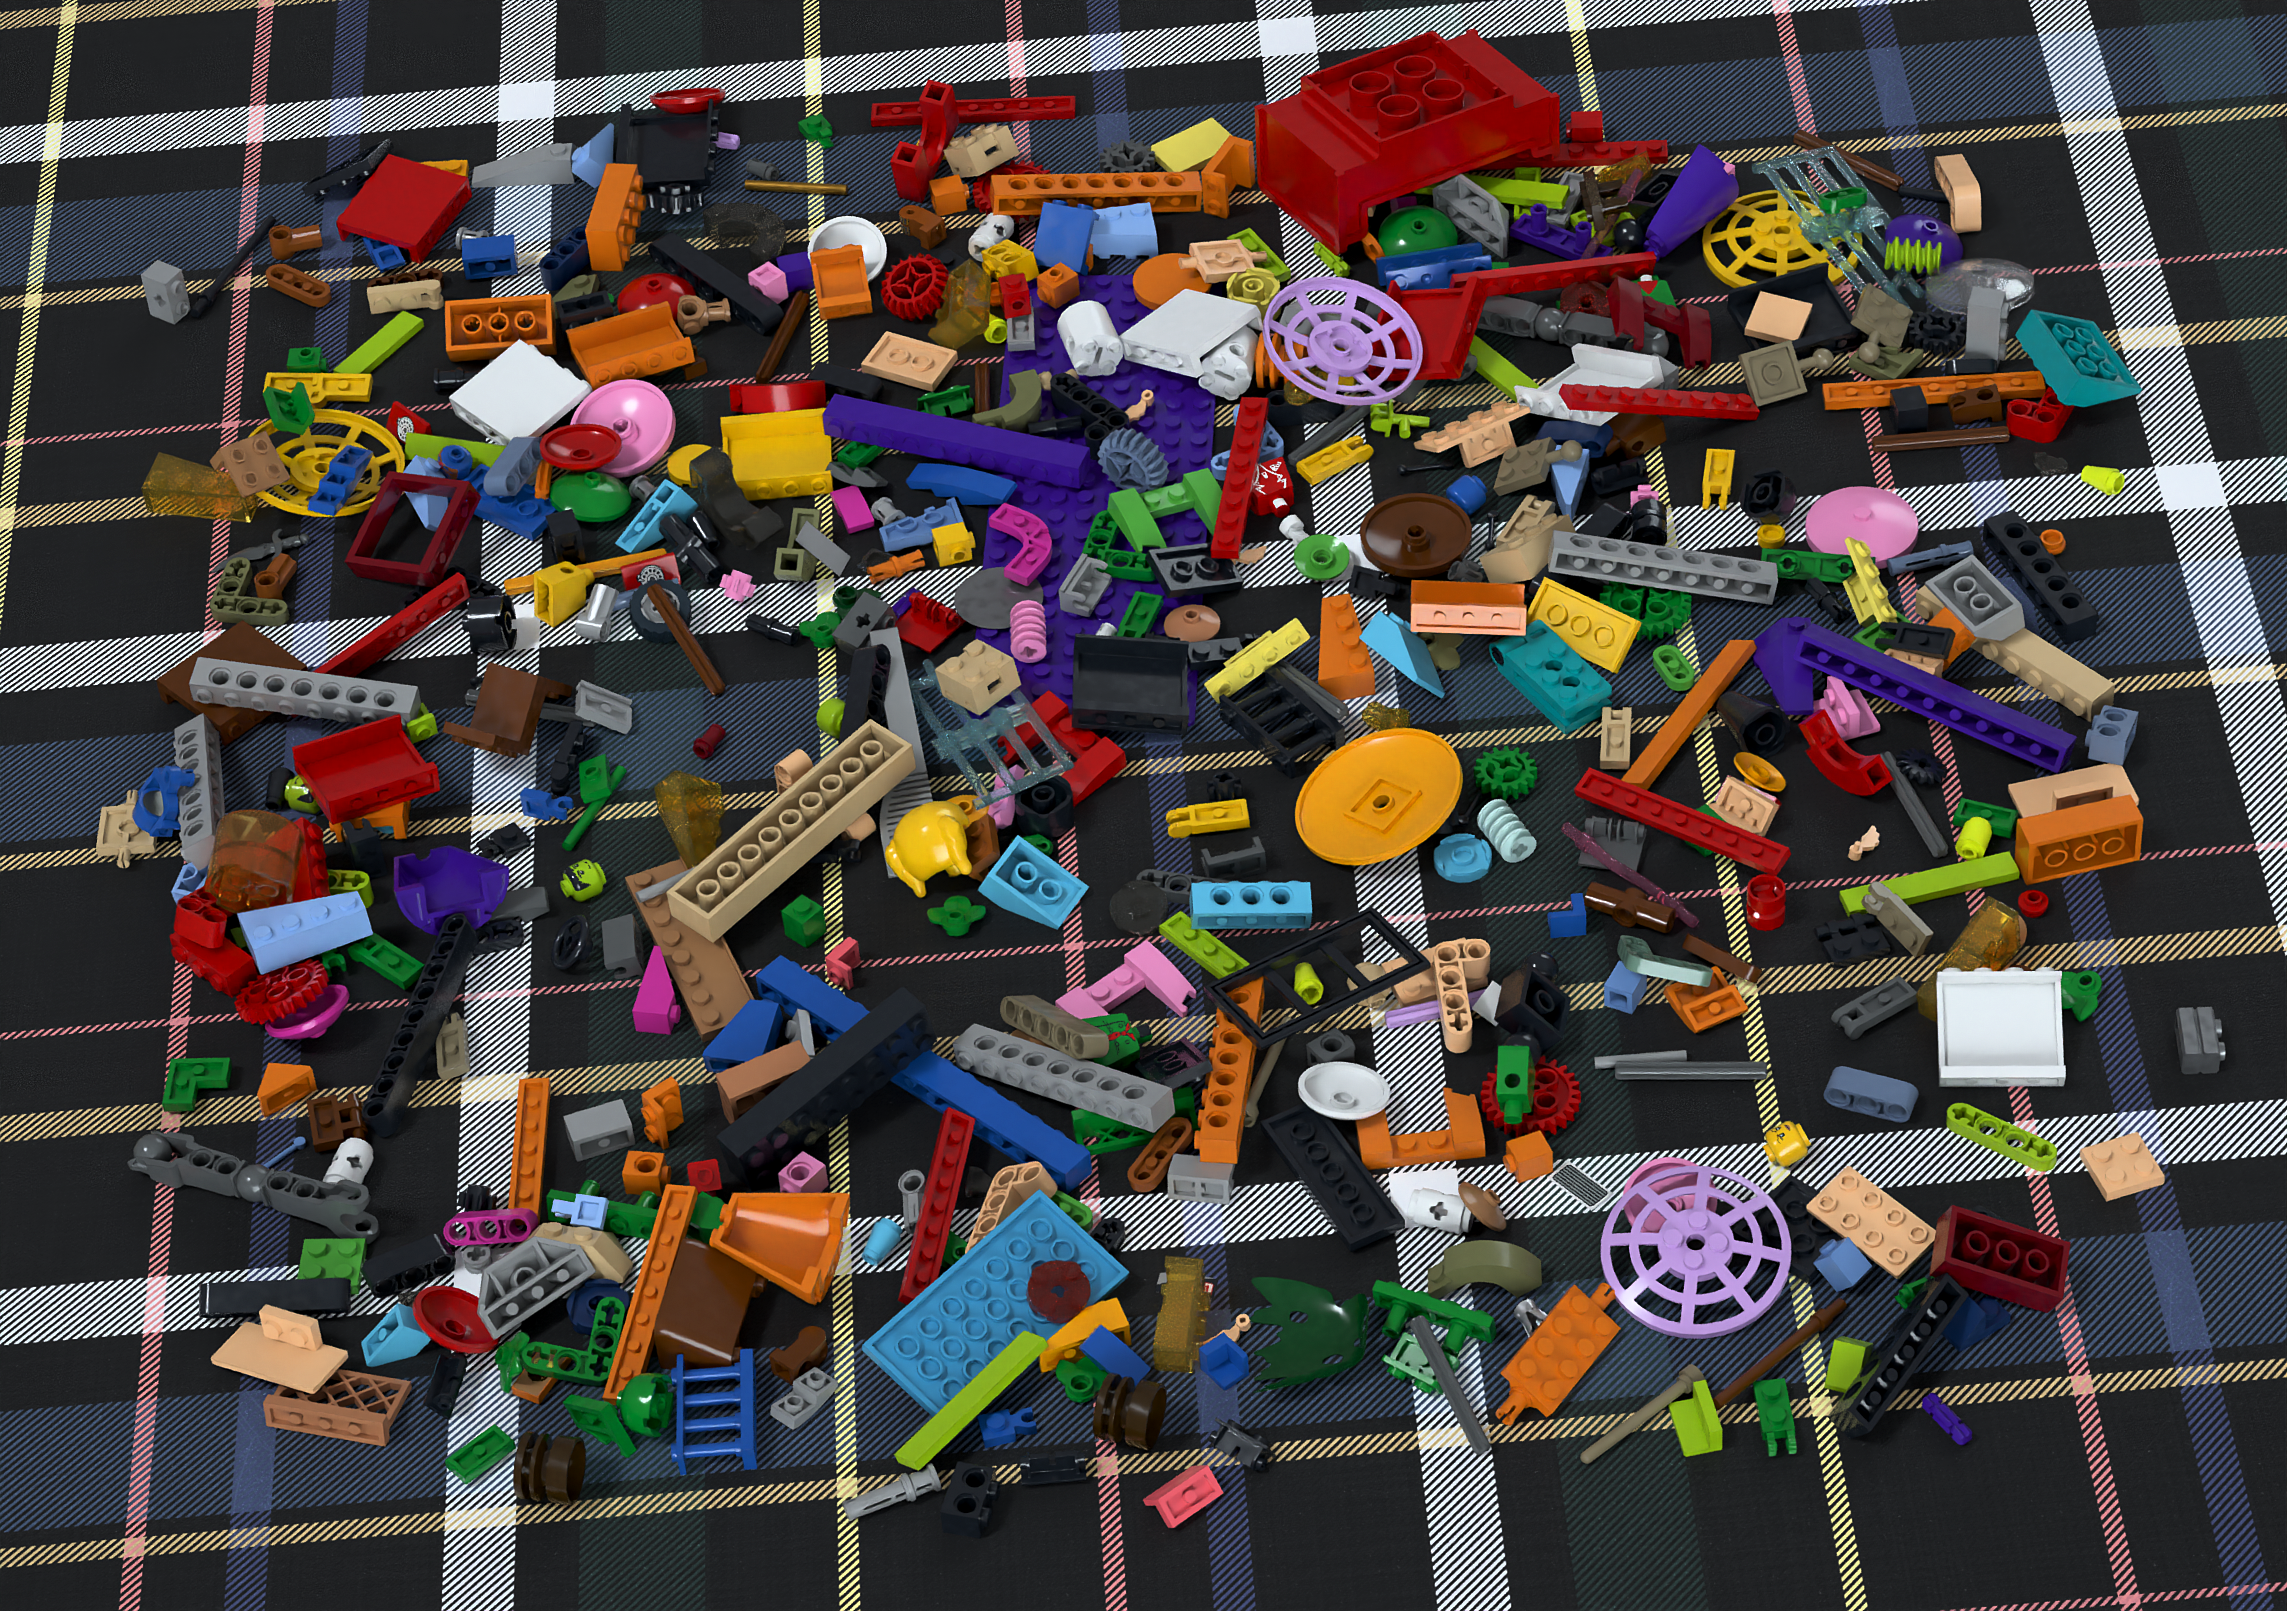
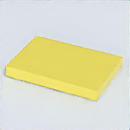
M1209 118L1152 145L1151 151L1155 152V161L1167 172L1198 171L1205 168L1231 134L1216 120Z

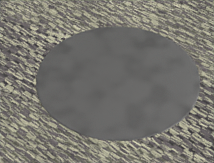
M1005 567L989 568L974 573L959 585L955 592L954 605L957 613L972 625L986 629L1010 628V612L1017 603L1031 600L1042 605V587L1036 578L1027 587L1005 578Z

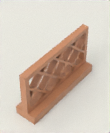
M337 1369L327 1381L333 1379L339 1380L340 1383L327 1388L323 1384L315 1394H308L306 1396L303 1391L279 1384L274 1395L268 1394L263 1402L266 1426L386 1447L390 1439L389 1429L410 1393L412 1386L411 1381ZM361 1384L369 1385L370 1388L357 1393L353 1390V1387ZM391 1389L399 1391L397 1394L386 1398L382 1394ZM345 1390L349 1394V1396L334 1400L332 1395ZM296 1393L299 1398L293 1399L286 1396ZM375 1395L379 1399V1401L364 1405L362 1400ZM326 1398L329 1403L323 1404L316 1401ZM354 1403L358 1407V1409L346 1408V1406ZM384 1408L387 1411V1414L375 1413Z

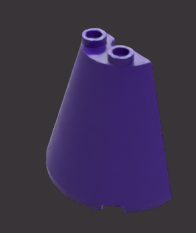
M1701 144L1696 147L1647 228L1646 237L1649 240L1645 241L1642 252L1654 251L1657 258L1656 262L1668 255L1731 206L1739 195V186L1734 174L1728 175L1723 169L1726 164Z
M450 845L430 849L429 856L421 860L417 859L414 853L394 857V893L397 904L404 916L412 924L432 935L438 936L445 920L457 913L464 914L474 929L479 928L492 917L491 914L498 904H502L508 889V866Z

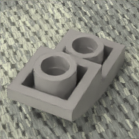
M814 1367L793 1381V1391L771 1405L770 1415L792 1430H795L829 1399L838 1387V1381Z

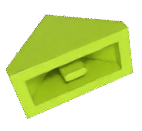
M1845 1336L1834 1339L1825 1388L1845 1393L1868 1362L1873 1349V1343Z

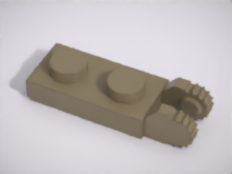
M1871 882L1868 888L1870 894H1866L1861 902L1864 908H1866L1865 910L1870 914L1876 915V918L1915 958L1923 955L1934 932L1896 893L1893 894L1888 887H1885L1880 882Z

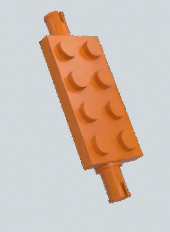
M1600 1283L1590 1298L1575 1284L1570 1287L1503 1368L1500 1374L1509 1381L1511 1390L1509 1391L1510 1396L1495 1412L1498 1419L1504 1414L1506 1415L1502 1423L1509 1426L1512 1425L1523 1409L1528 1407L1537 1408L1546 1417L1551 1415L1621 1328L1603 1312L1610 1302L1615 1299L1614 1289L1609 1294H1605L1611 1287L1610 1285Z

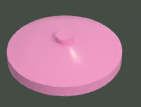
M627 379L606 384L587 396L575 411L570 425L596 424L617 432L621 437V452L607 465L592 471H599L616 478H623L648 469L664 455L674 437L676 418L669 400L659 388L645 381Z
M1847 487L1826 494L1812 505L1806 517L1805 535L1812 551L1819 553L1850 555L1844 540L1848 536L1857 541L1861 540L1869 546L1871 550L1870 556L1876 557L1875 565L1879 570L1887 567V559L1911 553L1918 539V519L1913 508L1904 499L1892 492L1874 487Z

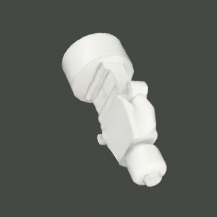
M1296 515L1286 517L1279 526V530L1288 539H1293V545L1297 546L1303 539L1309 537L1303 531V522Z

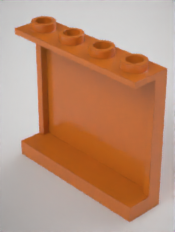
M668 301L566 330L571 354L593 391L611 382L627 379L634 380L695 362L690 337L684 338L675 324Z
M1411 580L1410 632L1525 636L1527 605H1524L1525 584Z

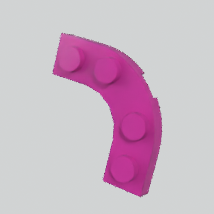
M1003 503L989 517V527L1012 535L1023 544L1021 551L1004 568V577L1028 587L1048 565L1052 556V540L1048 527L1041 519L1025 510Z

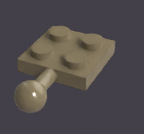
M1870 283L1863 288L1851 320L1852 325L1869 335L1868 341L1864 342L1858 350L1860 359L1865 363H1873L1879 358V342L1884 346L1898 347V349L1901 347L1913 314L1912 310Z
M1791 340L1738 356L1750 397L1757 407L1806 393L1807 389L1801 371L1814 367L1819 370H1826L1832 366L1834 361L1832 352L1825 348L1816 350L1812 357L1798 361Z
M1551 437L1534 440L1517 448H1510L1503 454L1493 489L1501 496L1546 481L1551 463L1561 460L1568 462L1579 460L1583 453L1582 446L1575 440H1568L1563 443L1561 449L1555 450L1556 443Z

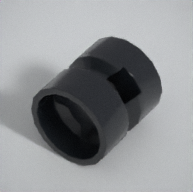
M1655 499L1638 501L1631 509V542L1665 546L1667 543V509L1665 505Z

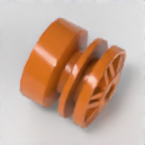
M1261 332L1254 357L1257 387L1266 388L1270 378L1271 389H1277L1280 377H1284L1286 389L1299 388L1288 380L1275 366L1264 345L1263 333ZM1274 333L1272 344L1282 362L1291 361L1286 352L1285 345H1282L1281 335ZM1292 341L1293 349L1298 359L1309 357L1306 346ZM1299 370L1292 371L1304 381H1308V378L1301 374Z

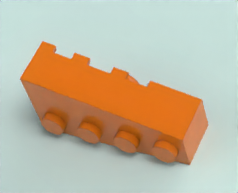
M1350 593L1322 598L1318 684L1341 701L1375 695L1374 667L1366 643L1359 638L1362 630Z

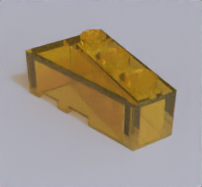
M970 258L950 272L942 294V298L945 300L942 310L938 309L935 317L938 319L935 328H931L928 336L938 345L952 350H957L976 335L983 334L989 327L992 277Z
M1166 1256L1164 1266L1166 1267L1167 1283L1161 1286V1295H1164L1161 1312H1158L1153 1346L1155 1370L1193 1373L1195 1360L1200 1361L1199 1348L1202 1347V1342L1199 1341V1337L1205 1336L1207 1319L1203 1316L1204 1311H1210L1211 1292H1206L1203 1259Z

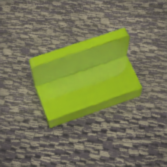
M1706 1380L1693 1382L1692 1399L1671 1402L1668 1405L1683 1455L1686 1457L1722 1450V1427Z

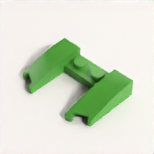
M1209 468L1183 474V481L1181 483L1138 494L1133 487L1109 494L1107 510L1136 553H1142V547L1146 546L1156 547L1157 549L1167 548L1154 521L1155 518L1194 508L1213 536L1222 490Z

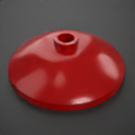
M709 87L676 89L651 94L649 99L655 107L669 114L708 111L709 99H713L715 107L725 98L726 90Z
M670 273L646 274L634 279L622 289L617 299L618 312L621 315L668 301L673 320L677 324L679 297L684 295L696 296L693 286L686 279Z
M596 424L563 426L546 434L540 442V454L544 460L557 468L573 472H586L605 466L613 461L622 449L621 437L617 432Z
M431 1286L421 1290L414 1300L412 1308L417 1324L431 1340L444 1348L463 1354H480L494 1349L502 1338L501 1335L493 1340L477 1314L479 1298L467 1291L450 1286Z

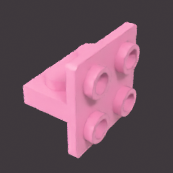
M1828 676L1824 698L1813 701L1814 712L1825 709L1843 741L1879 732L1880 724L1860 690L1848 691L1842 680Z

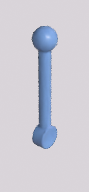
M295 1138L293 1145L265 1163L264 1166L270 1168L296 1149H304L306 1147L305 1138Z

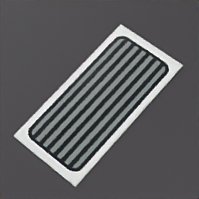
M1569 1160L1547 1177L1591 1211L1613 1194Z

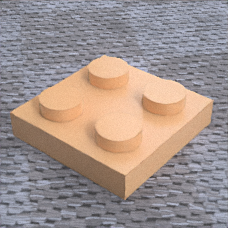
M2138 1132L2080 1149V1159L2106 1202L2164 1184L2165 1175Z

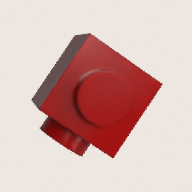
M1602 111L1571 112V122H1566V138H1571V143H1596L1603 141Z
M1024 273L999 277L1000 303L1005 319L1031 314L1029 288Z

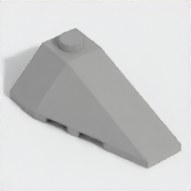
M573 143L546 144L474 167L472 188L574 184L575 174L572 172V155L578 147Z

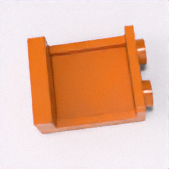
M1230 135L1201 171L1204 213L1226 219L1229 216L1228 195L1235 186L1241 185L1252 188L1255 184L1254 148L1252 141Z
M848 244L836 249L821 248L810 253L820 320L873 313L862 245Z
M411 801L402 802L346 821H350L354 829L363 828L362 818L367 819L372 827L393 826L395 839H407ZM329 821L331 833L335 832L337 843L344 842V833L341 825L343 822L332 825Z

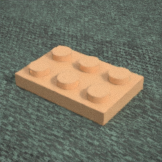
M886 331L861 363V367L864 373L934 392L958 360V355L955 350Z
M1435 947L1419 951L1429 960L1431 968L1391 987L1401 1008L1438 1000L1433 975V951ZM1403 957L1381 963V967L1385 974L1408 964V962ZM1487 976L1479 979L1465 980L1467 992L1488 986Z

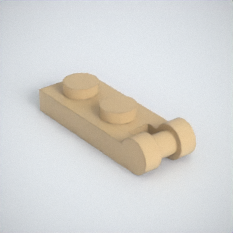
M435 279L367 288L371 314L426 307L437 310L444 306V299L440 294L442 290L441 284Z
M1528 494L1497 537L1496 547L1522 534L1527 528L1540 524V520L1543 517L1554 513L1555 502L1549 500L1543 502L1538 500L1536 496Z
M1611 707L1602 708L1600 769H1629L1632 707H1623V710H1611Z

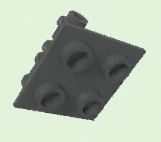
M1592 816V819L1586 818V834L1578 865L1637 873L1647 832L1645 825H1640L1638 821H1624L1622 826V819H1619L1617 825H1614L1613 818L1609 819V824H1607L1606 818H1598L1596 816Z

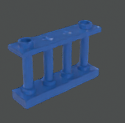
M1476 242L1376 258V267L1380 286L1386 285L1388 291L1391 280H1395L1401 291L1447 289L1449 288L1452 274L1492 270L1491 255H1483L1482 244Z
M753 1348L740 1349V1362L735 1363V1366L686 1370L683 1354H678L677 1368H671L672 1386L677 1387L676 1443H671V1458L673 1463L678 1462L680 1475H687V1458L736 1454V1457H742L744 1470L757 1469V1390ZM726 1379H736V1382H740V1387H736L735 1391L687 1395V1383ZM736 1404V1407H740L741 1412L735 1413V1416L687 1420V1408ZM736 1429V1432H741V1438H735L733 1442L687 1445V1433Z

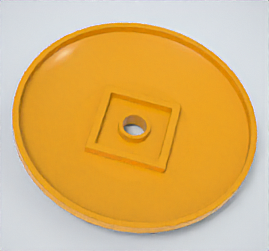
M1394 728L1362 736L1333 752L1308 777L1300 791L1295 808V822L1298 833L1311 852L1332 863L1366 865L1399 856L1429 838L1450 816L1462 789L1463 773L1461 764L1456 753L1445 740L1424 730Z

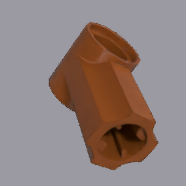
M318 224L295 229L285 225H278L269 231L271 253L278 260L289 259L296 251L323 246Z
M280 553L278 557L273 559L265 571L259 572L254 578L257 598L282 600V590L297 570L296 561L289 555Z

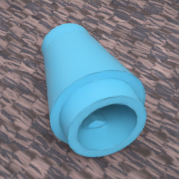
M882 1218L879 1222H875L864 1252L861 1255L867 1263L877 1266L901 1241V1227L887 1218Z

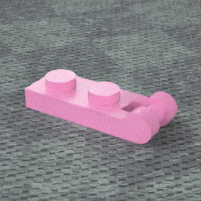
M1017 764L1008 770L1001 771L994 780L995 787L989 800L988 814L995 819L997 832L999 828L1004 829L1011 825L1013 821L1015 789L1023 780L1025 770Z

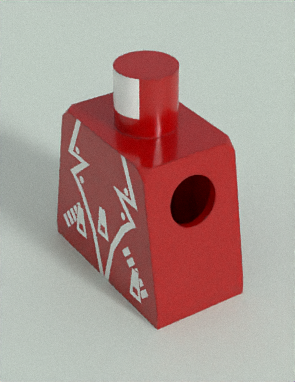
M1281 456L1258 464L1249 508L1257 516L1274 513L1278 518L1285 517L1290 512V507L1294 504V493L1289 472Z

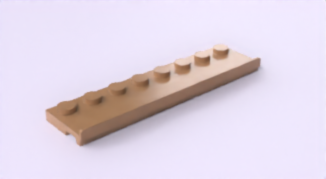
M681 855L678 860L627 876L625 881L655 945L661 948L667 970L702 1042L715 1039L750 999H755L723 935L712 943L673 917L666 892L645 902H638L636 892L689 870L683 855Z

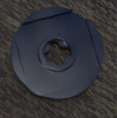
M601 1278L585 1282L584 1288H581L578 1292L576 1289L571 1292L567 1300V1311L575 1332L591 1335L596 1310L591 1308H596L598 1303L606 1297H615L623 1302L625 1307L624 1324L630 1307L627 1291L621 1289L620 1284L616 1281ZM608 1307L607 1311H604L607 1314L604 1326H611L612 1317L616 1314L613 1307Z

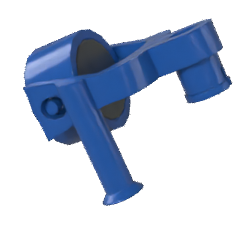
M179 766L155 767L150 777L137 792L139 798L132 811V818L135 824L143 831L148 832L152 837H172L173 830H181V825L177 818L180 813L177 792L180 786L192 787L194 785V770L192 768L181 769Z

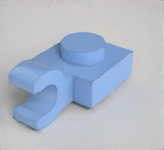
M576 1194L575 1203L554 1199L551 1212L555 1213L556 1217L571 1218L570 1224L573 1227L584 1226L592 1230L603 1231L609 1201L603 1197Z

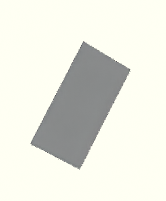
M806 520L795 541L840 577L850 556Z

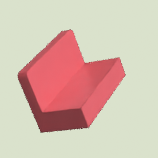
M1198 1465L1189 1467L1144 1498L1143 1501L1146 1506H1156L1167 1527L1174 1528L1224 1492L1209 1466Z

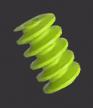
M1895 236L1892 243H1889L1888 240L1884 268L1888 270L1892 263H1894L1895 270L1900 271L1903 264H1905L1906 272H1911L1915 265L1917 274H1921L1924 267H1926L1928 275H1932L1935 268H1937L1939 274L1942 243L1938 242L1935 249H1932L1931 241L1928 240L1923 248L1921 247L1920 239H1917L1914 246H1911L1909 238H1906L1903 245H1900L1899 237Z

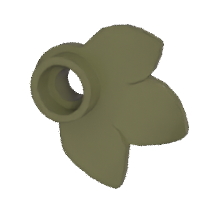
M1419 632L1417 636L1425 641L1435 669L1438 667L1441 670H1453L1460 666V656L1455 648L1464 641L1461 635L1457 633L1436 634L1435 632Z

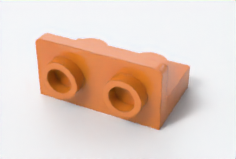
M672 1076L641 1094L643 1103L641 1112L646 1122L644 1132L652 1143L656 1142L663 1150L669 1147L667 1132L676 1129L684 1122L679 1084Z

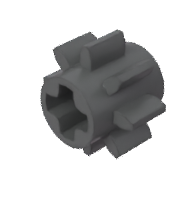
M1464 558L1462 562L1456 561L1452 564L1447 577L1450 581L1482 582L1483 575L1478 572L1479 564Z

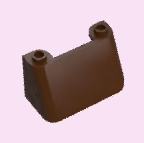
M684 1238L655 1320L654 1339L660 1368L670 1370L671 1368H677L678 1354H683L686 1370L735 1366V1363L740 1362V1349H744V1347L740 1346L739 1334L751 1297L758 1298L761 1292L766 1291L768 1279L716 1248L711 1247L709 1244L697 1239Z

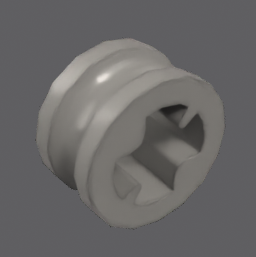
M485 1244L469 1245L463 1252L465 1268L471 1274H482V1270L492 1264L490 1249Z

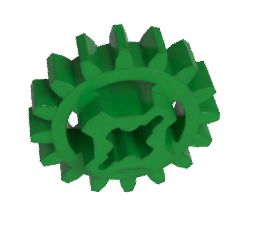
M1504 746L1503 751H1499L1494 747L1492 754L1483 752V759L1477 758L1476 767H1474L1476 787H1482V794L1491 792L1492 799H1495L1498 795H1502L1503 800H1507L1508 795L1518 799L1519 792L1527 795L1528 787L1534 788L1535 780L1537 779L1535 759H1529L1528 752L1520 754V748L1518 747L1513 751H1509L1508 746Z

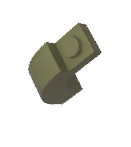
M1035 369L1009 375V396L1012 401L1001 408L973 414L972 423L1026 434L1029 429L1027 423L1038 422L1042 411L1041 382Z
M793 508L787 548H777L774 575L778 580L808 582L812 578L818 559L795 540L806 520L820 531L822 511L820 509Z
M1478 1240L1457 1244L1444 1250V1261L1428 1269V1294L1433 1298L1439 1299L1463 1285L1474 1282H1489L1505 1288L1518 1298L1542 1285L1541 1260L1524 1248L1507 1242Z

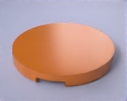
M1169 253L1155 256L1137 268L1133 276V291L1140 303L1156 310L1184 289L1209 294L1212 283H1205L1200 272L1195 268L1180 269L1178 264L1179 258H1188L1191 255Z

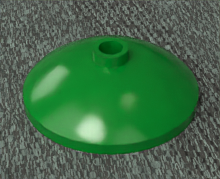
M1422 205L1406 206L1395 210L1384 219L1378 234V243L1385 256L1456 246L1458 241L1457 231L1452 221L1439 210Z
M592 470L571 472L560 477L551 485L549 493L550 502L557 511L561 512L572 509L576 520L587 522H604L619 518L630 509L632 501L629 489L623 482L609 474Z

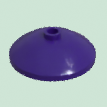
M1911 213L1898 216L1888 224L1885 231L1886 245L1888 240L1889 243H1892L1895 236L1899 237L1900 245H1903L1906 238H1909L1911 246H1914L1916 240L1920 239L1921 247L1923 248L1928 240L1931 241L1932 249H1935L1938 242H1941L1942 258L1939 273L1956 267L1963 255V245L1957 233L1947 223L1930 215Z

